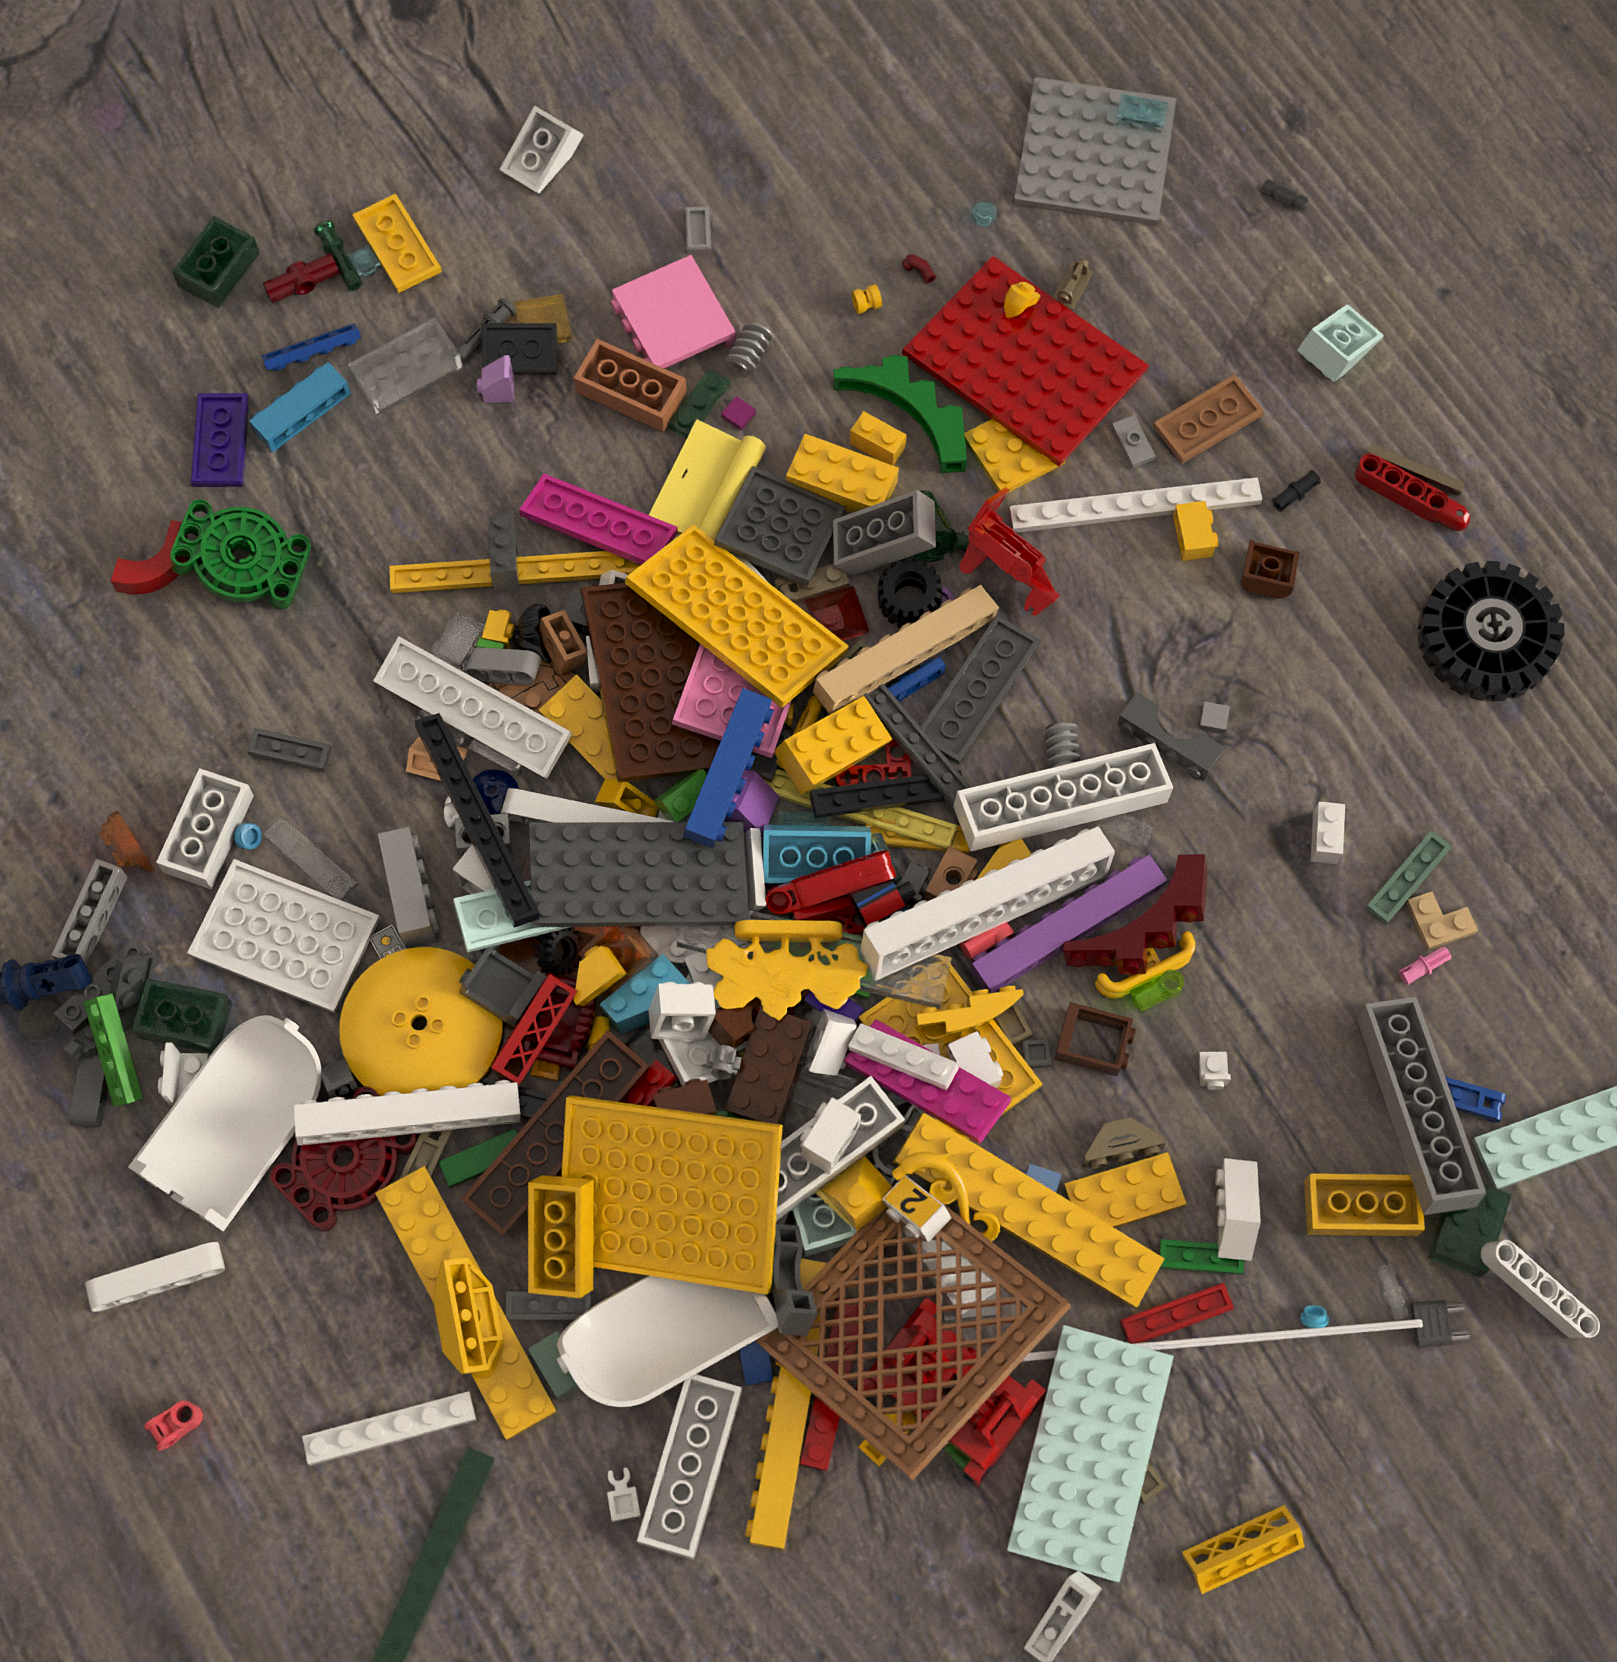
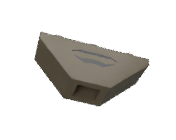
M1131 1117L1104 1123L1082 1161L1083 1167L1091 1165L1092 1169L1106 1166L1108 1161L1116 1159L1118 1163L1133 1160L1134 1155L1143 1153L1145 1157L1161 1153L1160 1150L1166 1144L1165 1137Z

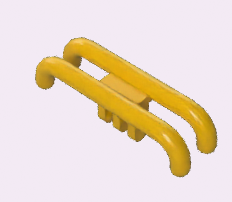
M1189 931L1184 932L1179 940L1182 951L1160 961L1153 948H1148L1146 974H1136L1120 982H1113L1105 973H1100L1095 982L1096 989L1107 998L1117 999L1182 968L1189 963L1195 951L1193 935Z

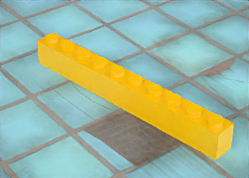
M801 1259L800 1279L803 1289L827 1263ZM820 1316L814 1322L820 1321ZM820 1328L810 1329L806 1336V1341L820 1340ZM819 1346L808 1347L813 1354L818 1356ZM776 1361V1365L781 1367L779 1377L773 1376L771 1393L776 1394L774 1405H768L766 1422H771L769 1434L763 1433L761 1450L766 1451L764 1462L758 1461L756 1479L761 1480L759 1491L753 1490L750 1507L756 1510L754 1520L748 1519L745 1537L750 1538V1545L784 1551L811 1391Z

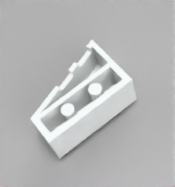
M1224 1158L1222 1169H1217L1215 1180L1216 1186H1220L1216 1197V1205L1219 1206L1217 1226H1219L1218 1257L1251 1261L1261 1223L1257 1162Z

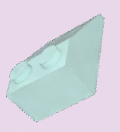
M1347 304L1314 327L1297 351L1307 361L1322 371L1325 377L1335 382L1365 356L1384 335Z

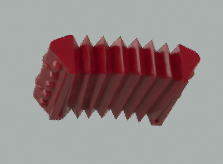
M553 974L574 989L576 988L577 980ZM555 985L550 993L552 1005L564 1002L569 992ZM597 997L585 1006L576 1005L573 1000L571 1001L535 1060L557 1064L559 1067L564 1066L568 1069H574L577 1066L578 1055H582L583 1047H586L587 1039H589L593 1027ZM548 998L542 1007L550 1006ZM561 1007L553 1008L555 1016ZM550 1009L541 1011L537 1015L538 1028L551 1024L553 1018ZM546 1030L539 1032L540 1039L543 1037ZM536 1033L526 1036L523 1052L536 1048L538 1045Z

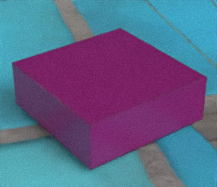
M736 396L721 413V418L742 431L756 414V409Z

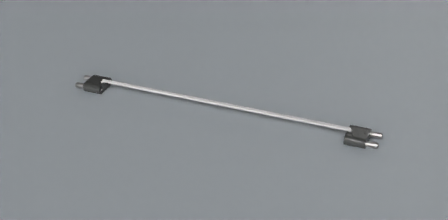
M1445 1300L1411 1303V1320L1136 1343L1133 1345L1151 1350L1413 1328L1415 1344L1419 1348L1451 1345L1452 1341L1469 1340L1470 1335H1467L1469 1334L1468 1330L1451 1331L1448 1313L1464 1312L1465 1307L1463 1306L1465 1304L1463 1302L1446 1303ZM1057 1350L1032 1352L1021 1362L1055 1359Z

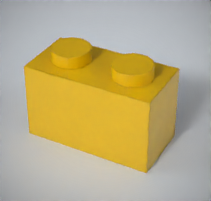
M863 411L850 430V445L879 461L894 466L905 450L907 435Z
M1206 501L1176 504L1173 512V521L1182 561L1212 557L1215 547H1218V537L1216 532H1212L1213 514L1211 509H1207Z

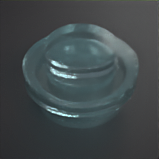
M984 201L974 206L972 215L979 225L986 226L995 220L997 210L992 203Z

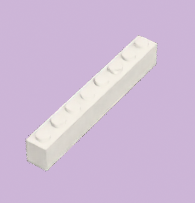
M501 1080L496 1082L495 1085L486 1086L482 1083L469 1084L466 1088L444 1086L437 1091L416 1089L412 1093L407 1094L387 1092L384 1096L378 1097L364 1094L357 1096L356 1099L349 1100L335 1097L329 1099L328 1102L319 1103L315 1100L302 1101L300 1105H294L295 1134L299 1146L520 1123L517 1082L511 1083L509 1080Z

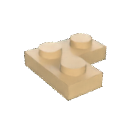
M1433 892L1408 899L1406 902L1427 951L1478 932L1468 907L1443 915Z

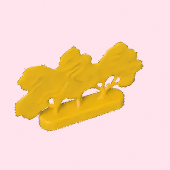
M742 920L734 925L735 937L741 941H750L752 944L747 948H740L732 941L722 939L716 943L714 948L706 950L707 967L723 976V979L718 981L713 990L714 999L718 1000V1004L722 1008L744 1007L752 999L758 997L761 1000L763 1011L778 1021L787 1013L788 1007H794L801 1001V991L804 989H809L820 1003L833 1009H839L847 1002L849 996L854 995L860 989V978L867 974V969L869 968V965L859 960L858 949L852 944L844 943L839 945L834 951H830L820 944L821 942H836L842 938V924L835 921ZM759 942H781L782 947L770 953H764ZM789 942H810L812 950L802 957L793 956L789 952ZM753 951V959L749 960L747 954ZM817 952H820V956L826 955L830 965H823L818 959ZM813 954L814 960L809 962L808 958ZM832 954H836L838 956V960L835 961L832 958Z

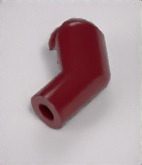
M909 254L902 261V266L905 270L911 271L913 268L919 270L925 283H931L936 279V275L927 260L914 254Z

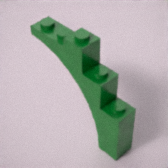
M891 355L883 357L882 366L880 367L867 365L862 368L845 366L833 369L834 390H848L871 394L891 402L910 415L930 439L938 458L940 473L966 472L967 455L962 406L946 405L942 408H937L935 382L918 380L910 383L907 356Z

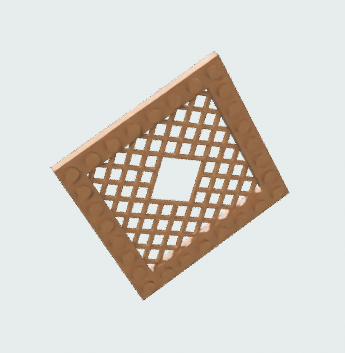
M946 1205L944 1206L951 1219L932 1238V1240H936V1252L922 1253V1242L926 1240L921 1236L917 1239L915 1237L903 1238V1227L906 1224L902 1221L899 1223L893 1221L887 1215L886 1210L888 1208H886L859 1229L807 1284L803 1291L813 1292L817 1311L815 1320L820 1316V1321L813 1322L810 1329L820 1328V1340L806 1341V1336L780 1334L779 1328L755 1340L763 1350L912 1481L1071 1307L1066 1299ZM898 1233V1239H892ZM942 1241L952 1250L942 1251ZM917 1242V1254L903 1256V1244ZM898 1245V1257L884 1258L885 1246ZM878 1254V1259L872 1260ZM956 1255V1267L942 1269V1257ZM961 1256L972 1265L961 1267ZM936 1258V1270L922 1272V1260ZM917 1260V1272L903 1274V1262ZM897 1263V1275L884 1276V1265ZM878 1266V1277L864 1279L865 1267ZM976 1272V1283L961 1285V1273ZM981 1272L992 1281L981 1283ZM859 1274V1280H854ZM956 1274V1286L942 1287V1275ZM936 1276V1288L922 1290V1278ZM917 1279V1291L903 1292V1280ZM897 1281V1293L884 1295V1283ZM878 1284V1296L864 1297V1285ZM859 1286V1298L845 1300V1288ZM996 1287L995 1300L981 1301V1289ZM1001 1288L1012 1297L1001 1299ZM976 1290V1302L962 1304V1291ZM956 1292V1304L942 1306V1294ZM840 1295L839 1301H834ZM936 1295L937 1344L883 1351L884 1301ZM878 1302V1314L864 1316V1304ZM1016 1303V1316L1002 1317L1001 1305ZM859 1304V1316L845 1318V1306ZM1021 1304H1022L1024 1307H1026V1309H1025V1311H1024L1023 1313H1022V1310H1021ZM996 1306V1318L982 1320V1307ZM839 1307V1319L826 1320V1308ZM976 1308V1321L962 1322V1310ZM956 1311V1323L942 1325V1312ZM878 1320V1333L864 1334V1322ZM858 1323V1335L845 1337V1324ZM1013 1323L1002 1335V1324ZM839 1325V1337L825 1339V1327ZM996 1325L997 1337L982 1339V1326ZM976 1327L977 1340L962 1341V1329ZM956 1330L957 1342L942 1344V1331ZM878 1339V1351L864 1353V1341ZM858 1342V1354L844 1355V1343ZM839 1344V1356L825 1358V1345ZM993 1344L982 1356V1345ZM819 1346V1358L808 1347ZM977 1346V1359L962 1360V1348ZM957 1348V1361L942 1363V1350ZM937 1351V1363L923 1365V1352ZM917 1353V1366L903 1367V1355ZM897 1356V1368L883 1370V1357ZM878 1358L877 1371L863 1372L864 1359ZM858 1360V1373L844 1374V1362ZM838 1363V1374L826 1364ZM973 1366L963 1377L962 1367ZM957 1368V1380L943 1382L942 1369ZM937 1370V1383L923 1384V1371ZM917 1372V1385L903 1387V1374ZM897 1375V1387L883 1389V1376ZM877 1377V1390L863 1391V1378ZM858 1379V1392L846 1380ZM954 1387L943 1399V1388ZM937 1389V1402L923 1404V1391ZM917 1391V1404L903 1406V1393ZM897 1394V1407L883 1408V1395ZM877 1396V1408L864 1397ZM934 1409L923 1421V1410ZM917 1411V1424L903 1425V1412ZM897 1413V1426L884 1414ZM906 1431H914L910 1436L904 1433Z

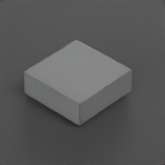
M1204 701L1199 728L1225 733L1230 706Z

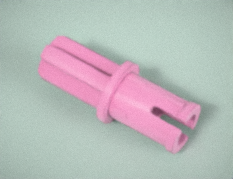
M1441 947L1425 957L1420 955L1414 963L1398 971L1399 976L1406 985H1409L1426 974L1431 975L1434 968L1451 959V954L1446 947Z

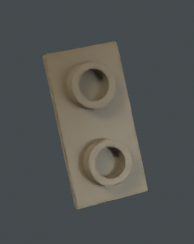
M1081 258L1079 261L1071 263L1053 295L1054 299L1072 311L1094 274L1093 271L1089 270L1087 260Z

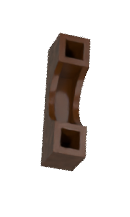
M809 989L801 991V1001L794 1007H788L786 1014L805 1003L804 999L810 992ZM755 997L744 1007L724 1009L719 1007L715 1010L716 1014L708 1032L719 1045L737 1048L746 1042L752 1033L754 1024L751 1013L760 1009V1006H762L761 1000Z

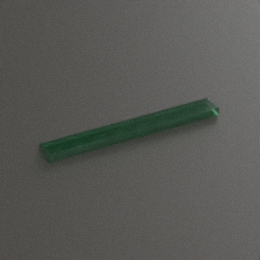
M468 1447L371 1662H405L494 1464L495 1458Z

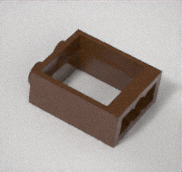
M1070 1002L1054 1059L1118 1076L1120 1070H1125L1128 1063L1129 1054L1125 1053L1127 1043L1132 1044L1136 1029L1131 1028L1133 1019ZM1077 1019L1122 1031L1114 1064L1069 1052Z

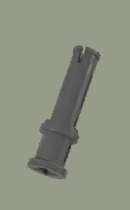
M500 298L497 301L498 304L491 312H486L483 315L481 324L453 351L454 356L459 361L465 363L474 351L482 345V323H504L510 316L516 314L515 308L506 299Z

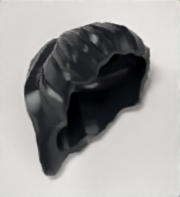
M534 603L525 609L519 618L518 625L513 631V642L519 649L532 651L538 654L544 662L550 663L549 654L539 637L538 628L541 618L551 615L546 605Z

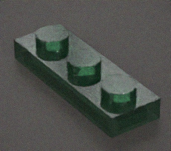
M709 368L668 422V428L687 439L696 420L703 422L728 389L730 379Z

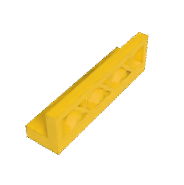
M1283 1505L1182 1551V1555L1193 1572L1197 1588L1201 1594H1204L1304 1548L1305 1545L1300 1526L1286 1506ZM1282 1517L1287 1521L1286 1524L1280 1527L1271 1526L1273 1521ZM1251 1531L1261 1532L1260 1536L1254 1539L1246 1538V1534ZM1227 1542L1235 1544L1234 1548L1230 1550L1220 1549L1221 1545ZM1201 1554L1209 1555L1208 1560L1196 1564L1193 1560L1194 1557Z

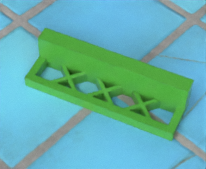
M113 994L84 1001L113 1106L116 1107L143 1099Z

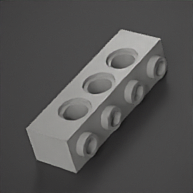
M95 859L51 954L54 959L71 954H80L86 966L88 965L128 878L121 867Z

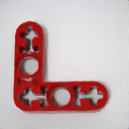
M891 736L892 740L885 745L886 764L852 766L836 775V786L859 784L858 773H862V783L868 782L866 776L871 772L878 773L881 777L880 781L885 780V772H888V780L897 779L894 776H896L898 771L901 772L902 776L911 777L910 757L906 753L900 758H895L891 755L890 750L893 747H900ZM847 774L852 779L850 784H845V781L842 780L844 775Z

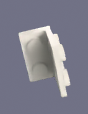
M166 1042L165 1050H162L160 1055V1064L164 1068L163 1077H159L158 1092L171 1107H173L210 1057L208 1053H180L172 1042Z

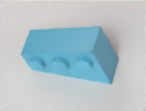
M661 954L600 1003L605 1017L609 1018L613 1026L623 1035L650 1024L648 1010L658 984L675 982L676 984L690 983L668 958Z

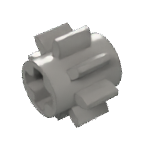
M720 1045L716 1050L711 1049L706 1067L712 1068L711 1074L714 1077L725 1080L731 1078V1075H737L742 1058L736 1057V1050L733 1047Z

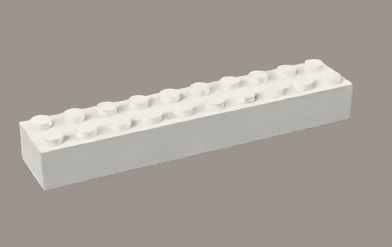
M1099 826L1091 830L1084 829L1071 839L1059 840L1046 850L1039 849L1033 852L1030 857L1023 860L1016 859L1005 868L998 871L996 869L991 870L980 879L975 881L968 880L955 890L943 891L937 898L930 901H920L912 909L905 912L898 911L887 920L869 924L863 932L860 957L865 964L869 965L868 970L874 980H879L1105 879L1115 851Z

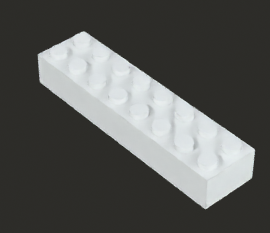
M1153 743L957 791L953 807L971 852L1168 802L1173 785L1157 747Z

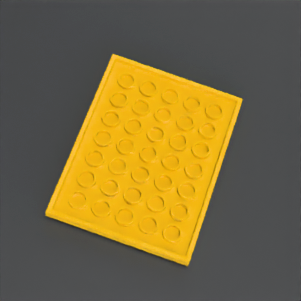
M571 1095L566 1097L562 1177L594 1180L593 1267L769 1294L772 1287L783 1125Z

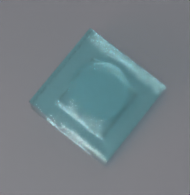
M369 244L347 255L348 261L359 278L381 268V264Z

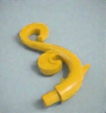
M915 1153L903 1159L901 1165L892 1171V1175L896 1180H900L906 1174L911 1175L915 1171L925 1173V1168H932L943 1173L951 1182L952 1188L945 1189L944 1185L947 1180L945 1178H937L931 1183L930 1195L943 1205L950 1204L957 1199L961 1218L970 1224L967 1188L958 1169L950 1161L946 1160L950 1156L949 1153ZM981 1211L975 1213L973 1218L975 1221L982 1220L987 1224V1229L981 1232V1234L990 1241L995 1240L1000 1232L998 1218L989 1212Z

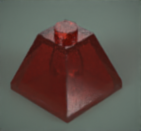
M854 586L805 600L809 615L839 639L845 640L869 633V628Z

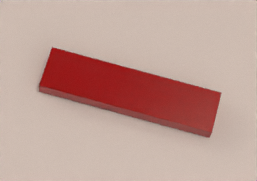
M1221 1283L1120 1319L1119 1322L1127 1343H1144L1233 1311L1234 1306L1225 1284Z

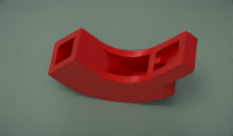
M171 520L164 545L152 558L144 561L117 558L111 578V583L116 592L126 594L151 593L169 585L180 575L175 573L170 565L171 550L182 525L180 521ZM179 556L176 558V561L185 563L188 561V558Z

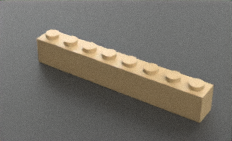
M981 585L974 589L968 588L955 600L949 599L945 601L936 611H928L915 623H907L902 626L894 635L888 634L884 636L875 646L871 648L867 646L854 658L842 660L835 669L821 672L815 679L816 682L812 692L829 714H832L859 699L865 693L872 692L879 688V685L891 681L989 624L995 618L999 607Z

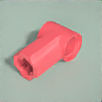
M1006 922L961 942L959 945L966 957L973 961L978 954L984 951L987 952L1001 940L1007 937L1011 940L1015 936V932Z

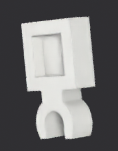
M627 1467L623 1468L624 1478L621 1481L614 1479L613 1471L608 1472V1479L615 1487V1491L607 1492L612 1522L641 1517L636 1487L627 1488V1484L630 1481V1472Z

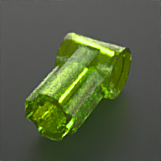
M1167 970L1162 976L1131 990L1130 995L1134 1005L1141 1013L1168 999L1178 997L1184 987L1185 980L1179 971ZM1173 979L1177 982L1178 988L1170 990L1165 986L1164 981Z

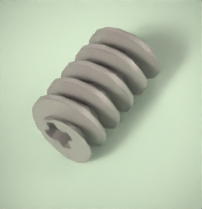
M754 322L746 323L743 326V330L739 333L738 339L734 342V347L730 349L729 355L725 358L726 367L736 375L748 377V371H755L756 366L754 364H758L760 362L759 356L764 355L765 351L763 348H767L769 346L768 341L773 339L772 332L761 324Z
M1059 722L1046 727L1045 738L1047 739L1046 747L1048 749L1046 756L1049 759L1047 761L1049 769L1075 763L1073 761L1080 758L1078 753H1072L1079 749L1077 743H1071L1078 740L1077 734L1070 733L1077 730L1076 724Z

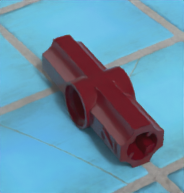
M329 253L309 263L295 262L287 268L286 273L263 282V286L270 301L274 303L295 293L299 295L308 294L315 289L316 284L340 273L332 255Z

